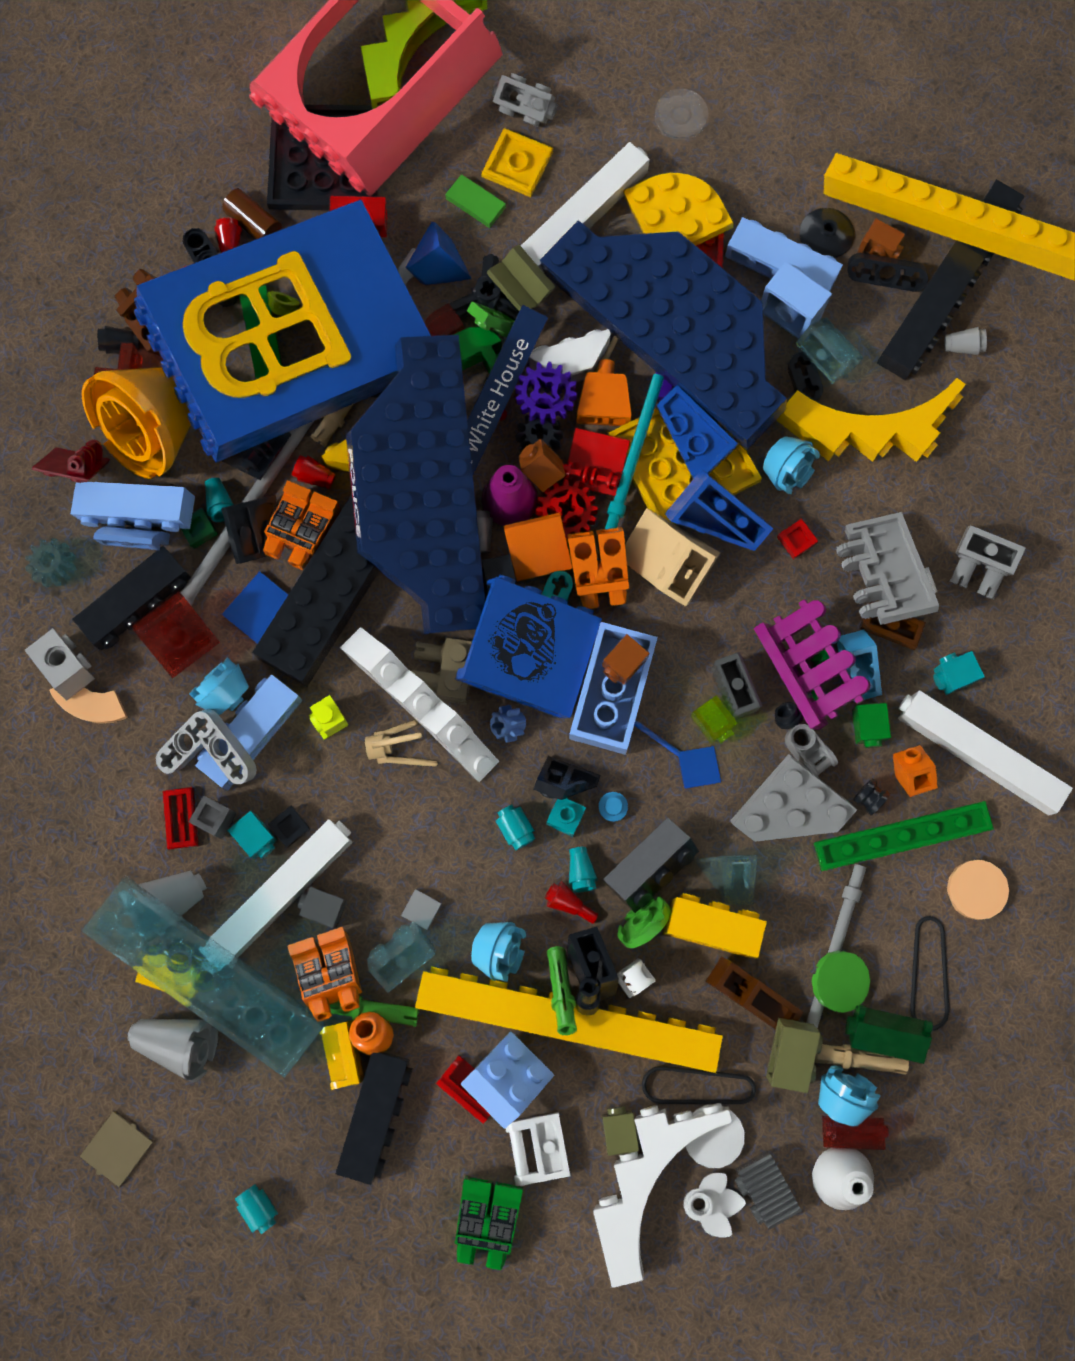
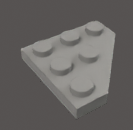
M788 754L730 821L736 828L756 842L835 833L845 825L857 809Z

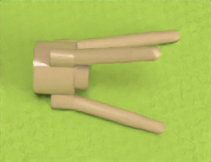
M417 720L385 731L374 732L373 736L365 737L368 759H377L378 764L397 763L434 767L438 765L437 761L387 755L393 752L392 744L412 741L422 737L421 733L390 738V735L416 726L418 724Z

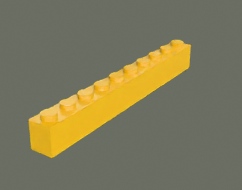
M839 153L835 154L824 174V194L829 197L1075 281V232Z
M432 966L430 972L423 971L415 1008L716 1073L723 1036L715 1034V1027L698 1024L696 1030L685 1027L686 1021L669 1017L667 1023L655 1021V1014L638 1011V1017L626 1014L627 1008L609 1005L608 1010L598 1009L595 1014L586 1016L578 1012L575 1006L574 1015L577 1031L571 1035H561L557 1032L556 1013L551 1006L553 992H549V997L537 995L538 989L520 985L519 991L507 989V982L493 981L492 979H490L489 985L478 983L479 976L461 973L460 978L448 976L449 970Z

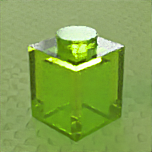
M717 695L693 711L690 716L710 744L716 740L720 744L725 742L735 734L732 729L738 724Z

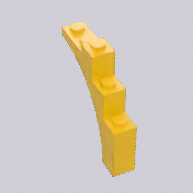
M956 378L944 391L926 403L906 411L887 415H858L838 411L810 399L797 390L787 402L786 410L777 421L799 439L812 442L813 447L827 461H830L834 455L840 457L850 444L872 462L878 455L884 457L893 445L917 462L922 455L928 458L938 446L935 439L940 434L937 428L946 419L943 413L948 407L953 410L964 396L960 392L966 384Z

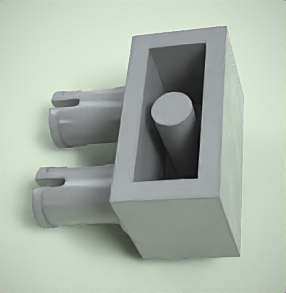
M970 525L966 528L955 552L960 560L949 582L958 584L962 576L959 586L967 589L976 565H985V568L988 570L976 593L985 596L987 592L986 597L994 600L1003 577L1014 575L1026 547Z

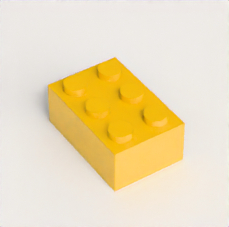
M685 893L671 900V915L665 925L664 935L748 958H758L767 921L759 919V913L743 909L742 911L738 910V913L730 912L729 905L714 901L709 903V905L701 904L700 897Z

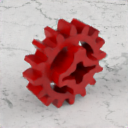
M564 479L563 486H559L556 482L553 484L552 491L547 489L543 492L545 498L538 497L537 504L542 507L536 508V515L547 516V511L550 514L560 513L562 520V510H565L571 502V511L562 520L566 542L568 543L567 534L590 531L588 524L595 525L596 518L592 515L597 514L598 507L591 506L595 503L596 498L595 496L587 497L589 493L588 487L580 490L579 481H576L573 486H569L568 479ZM566 494L565 496H562V497H560V498H556L557 496ZM578 498H579V499L582 501V503L584 504L585 510H584L583 507H581V506L578 505V502H577V499H578ZM573 523H577V524H578V525H576V526L567 528V526H569V525H571V524H573Z

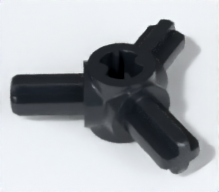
M493 254L484 256L482 275L477 279L476 286L470 289L471 293L449 304L451 313L455 318L468 314L467 310L473 301L496 311L498 310L513 320L516 319L519 311L487 274L490 268L499 264L498 256Z

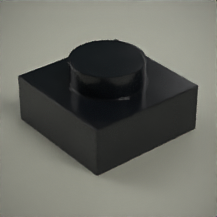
M292 805L268 824L287 848L311 830Z

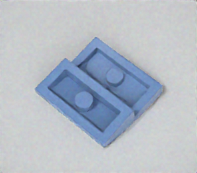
M104 526L94 533L93 539L106 546L160 551V544L169 545L170 534L164 531Z

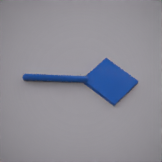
M635 721V727L678 756L684 789L721 783L714 746L680 751L640 722Z

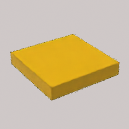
M504 128L481 173L482 177L532 197L553 154V148Z

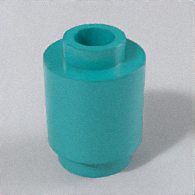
M512 804L498 812L499 818L495 822L508 845H512L515 851L536 839L533 835L535 830L521 806L515 808Z
M254 1184L235 1198L239 1205L236 1208L252 1233L258 1229L260 1234H262L277 1223L274 1217L279 1213L263 1188L260 1190Z

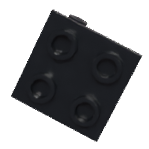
M289 432L221 461L261 480L292 434Z

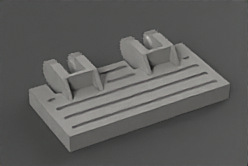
M902 512L846 525L845 532L849 542L839 545L836 549L837 554L842 558L853 556L842 561L843 570L845 572L860 570L864 583L868 587L854 593V600L857 604L882 600L860 608L861 618L878 617L880 625L938 612V600Z

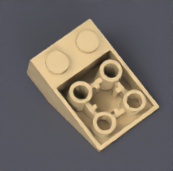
M648 508L644 511L625 544L627 565L661 592L684 606H687L692 601L720 555L719 551Z

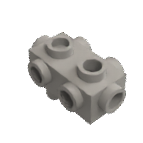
M511 73L510 78L502 75L500 81L497 80L492 90L493 103L500 106L499 112L511 117L514 116L515 112L524 115L523 121L538 127L539 122L546 124L548 119L552 120L554 118L558 104L554 103L556 97L550 94L551 88L536 83L535 88L525 84L526 78ZM513 91L518 93L516 101L510 100V94Z

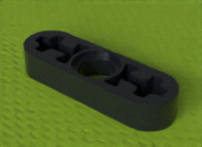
M856 253L849 258L847 263L848 276L856 282L912 292L922 290L928 282L927 269L918 262L867 253ZM859 262H863L865 268H862L861 272H856L855 266H858ZM873 264H876L874 270L875 275H871V269L873 270ZM885 266H891L896 270L895 274L890 278L881 277L879 272ZM900 269H904V275H902V280H899ZM914 272H918L920 278H917L915 282H911L909 276H913Z

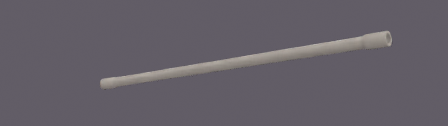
M414 248L409 251L398 268V272L405 285L413 277L405 267L416 250ZM314 421L289 432L292 435L261 480L257 479L243 502L262 498ZM226 527L187 585L177 595L165 613L168 618L180 624L192 606L195 597L231 545Z

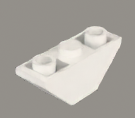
M596 329L588 332L586 336L577 339L570 337L550 347L547 345L539 346L532 351L529 357V366L531 369L536 370V363L540 362L542 368H546L548 361L552 362L553 369H556L559 365L563 366L562 374L570 371V381L578 382L585 380L586 373L594 372L596 367H598V362L603 358L610 345V330L601 331Z

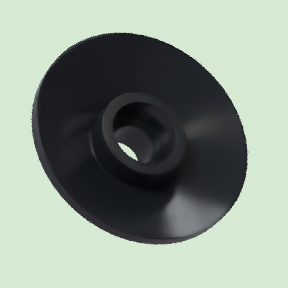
M820 208L810 212L803 219L799 236L801 243L808 245L813 251L837 258L846 253L851 247L854 239V228L849 218L842 212L832 208ZM829 226L833 229V231L828 232L824 229V227Z

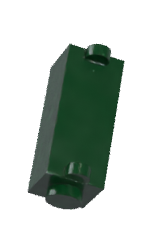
M856 1005L853 1017L848 1016L845 1034L849 1035L851 1048L924 1064L932 1040L933 1021L920 1020L866 1008L863 1005Z

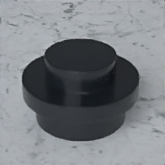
M793 702L782 703L775 710V723L781 729H791L797 726L803 719L798 706Z

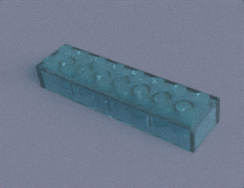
M126 875L122 877L82 929V932L284 1078L323 1029L322 1021L317 1022L310 1010Z

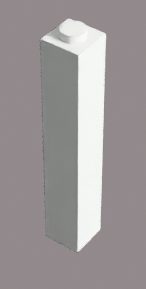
M629 142L521 245L542 272L540 259L578 220L590 229L624 196V190L634 186L648 173L650 159L643 149L636 148Z
M920 690L912 696L908 694L898 708L902 711L898 717L900 721L1048 816L1059 812L1073 789Z
M328 819L198 950L218 971H225L353 843L348 838L352 832L341 821L335 824Z

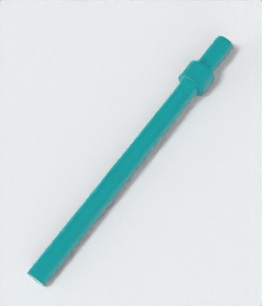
M653 374L614 501H610L607 510L609 517L605 529L617 528L620 518L624 517L627 507L624 504L664 380L662 375Z

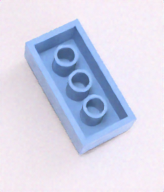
M604 622L600 623L569 734L570 740L626 754L658 637ZM628 634L650 654L646 662L623 685L620 681L614 683L603 673L605 668L602 667V663L606 656Z

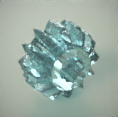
M52 538L49 543L45 539H40L39 548L30 545L34 553L33 555L25 556V560L30 563L25 568L29 574H32L31 579L36 583L41 582L44 587H50L52 582L57 587H61L62 577L66 580H71V576L67 571L77 570L76 566L71 563L76 559V556L73 552H69L70 547L66 543L60 544V541Z

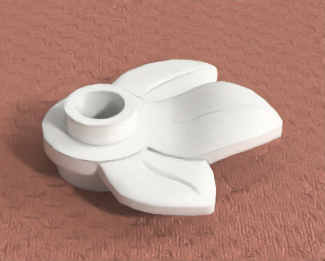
M711 1173L703 1178L699 1188L690 1190L684 1198V1209L687 1215L693 1220L700 1221L705 1232L716 1237H729L732 1235L727 1217H731L739 1212L746 1204L745 1200L736 1191L726 1188L727 1176L725 1173ZM698 1198L703 1199L705 1202L704 1207L700 1210L695 1209L693 1206L694 1201Z

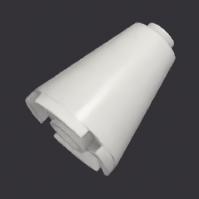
M834 1146L822 1152L813 1167L812 1180L817 1195L824 1203L835 1209L850 1210L866 1203L871 1198L874 1187V1173L870 1162L860 1151L848 1146Z

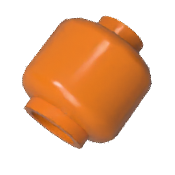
M375 1012L360 1014L351 1023L349 1029V1037L353 1046L370 1056L373 1053H384L387 1051L394 1038L390 1022Z

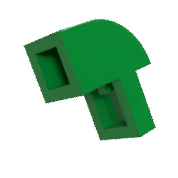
M469 327L453 334L459 335L462 371L482 361L490 374L502 349L500 338L491 330L488 331L481 327Z

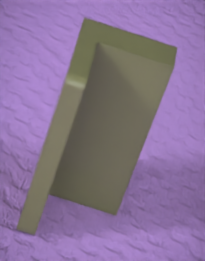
M520 245L513 247L502 262L493 266L487 272L488 276L518 311H520L522 305L530 309L539 306L555 288L554 284Z

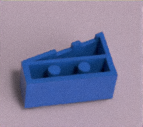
M703 469L700 470L665 513L667 518L673 523L693 528L704 534L716 536L721 540L753 551L759 547L773 530L763 518Z

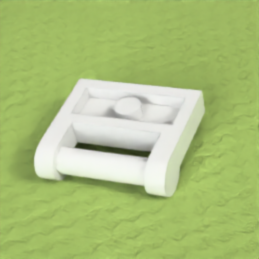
M559 1112L514 1120L505 1128L506 1132H509L517 1173L514 1176L516 1186L570 1176ZM530 1129L538 1169L536 1172H529L521 1130Z

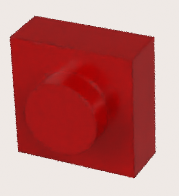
M802 518L777 536L793 560L818 543L817 538Z

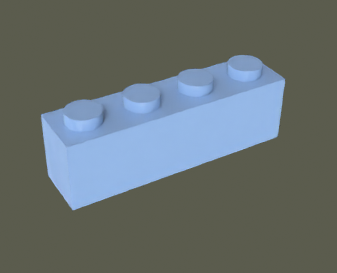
M743 217L728 243L725 257L771 279L786 261L791 265L800 267L805 275L813 281L824 284L829 292L843 264L838 263L835 258L829 255L819 254L806 244H798L788 239L781 232H773L763 227L759 222Z
M76 482L71 515L79 519L82 525L88 527H98V524H107L110 527L125 528V525H132L142 530H152V527H161L165 531L178 532L179 528L190 529L195 496L185 487Z
M272 674L268 679L263 678L257 684L254 690L256 692L249 702L245 700L237 708L235 713L237 716L230 724L226 723L253 760L303 701L295 692ZM220 739L219 749L223 754H227L228 745L223 739ZM204 748L198 755L197 759L199 761L195 766L221 788L228 791L234 783L226 777ZM240 765L241 769L239 770V773L242 774L241 771L243 770L242 765Z

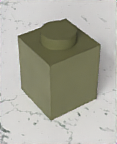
M625 1106L607 1108L608 1114H602V1122L608 1156L638 1152L632 1110L626 1111Z

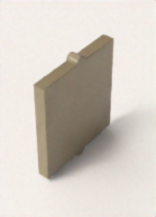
M113 1111L80 1157L97 1170V1175L102 1174L115 1185L121 1187L154 1141L139 1131L136 1123L130 1124Z

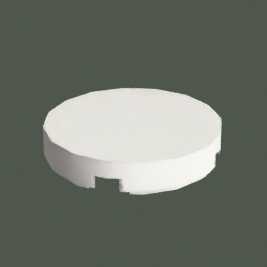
M706 1104L692 1112V1115L703 1113V1107L712 1104ZM731 1110L732 1123L702 1134L685 1146L688 1154L698 1164L707 1168H722L731 1164L740 1155L744 1146V1129L740 1119Z

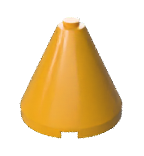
M162 367L98 372L87 379L82 387L83 407L93 429L98 426L101 428L108 441L103 443L104 447L125 468L143 478L151 479L156 475L160 477L172 467L191 426L187 414L190 412L186 404H181L177 399L174 387L177 386L173 378H167Z

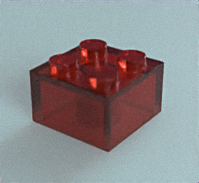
M177 592L132 626L137 636L172 679L220 643L180 592Z

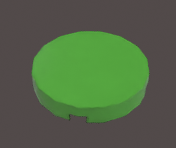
M657 897L656 900L652 898L645 907L640 908L636 913L630 910L624 918L627 921L624 927L621 924L618 927L617 937L626 948H636L644 945L653 939L667 924L671 915V907L662 897Z
M840 950L829 952L822 957L816 965L818 967L816 973L812 976L813 993L818 1002L832 1011L845 1013L855 1010L856 1005H861L869 992L870 976L864 961L854 953Z

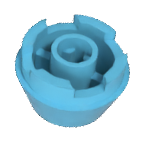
M785 436L778 440L768 451L764 460L763 470L777 490H783L788 494H792V488L797 486L801 489L811 478L815 471L811 465L814 458H820V452L813 447L810 441Z
M227 657L223 663L221 662L208 673L200 683L201 685L198 688L194 687L189 695L196 701L195 705L205 710H214L220 715L227 709L233 711L244 700L242 694L249 688V685L239 664L235 665Z
M513 922L484 924L473 941L471 954L473 965L493 981L502 980L508 982V974L510 972L517 973L524 957L525 951L520 950L521 938L524 939L526 937L525 930L516 927Z
M832 1065L827 1074H823L821 1077L818 1104L834 1121L849 1126H859L878 1109L877 1102L881 1095L875 1093L877 1087L862 1075L857 1073L856 1077L842 1073V1066Z

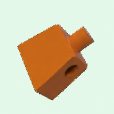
M603 359L598 362V373H586L577 410L576 424L623 426L631 421L627 377L625 374H615V362L613 360Z

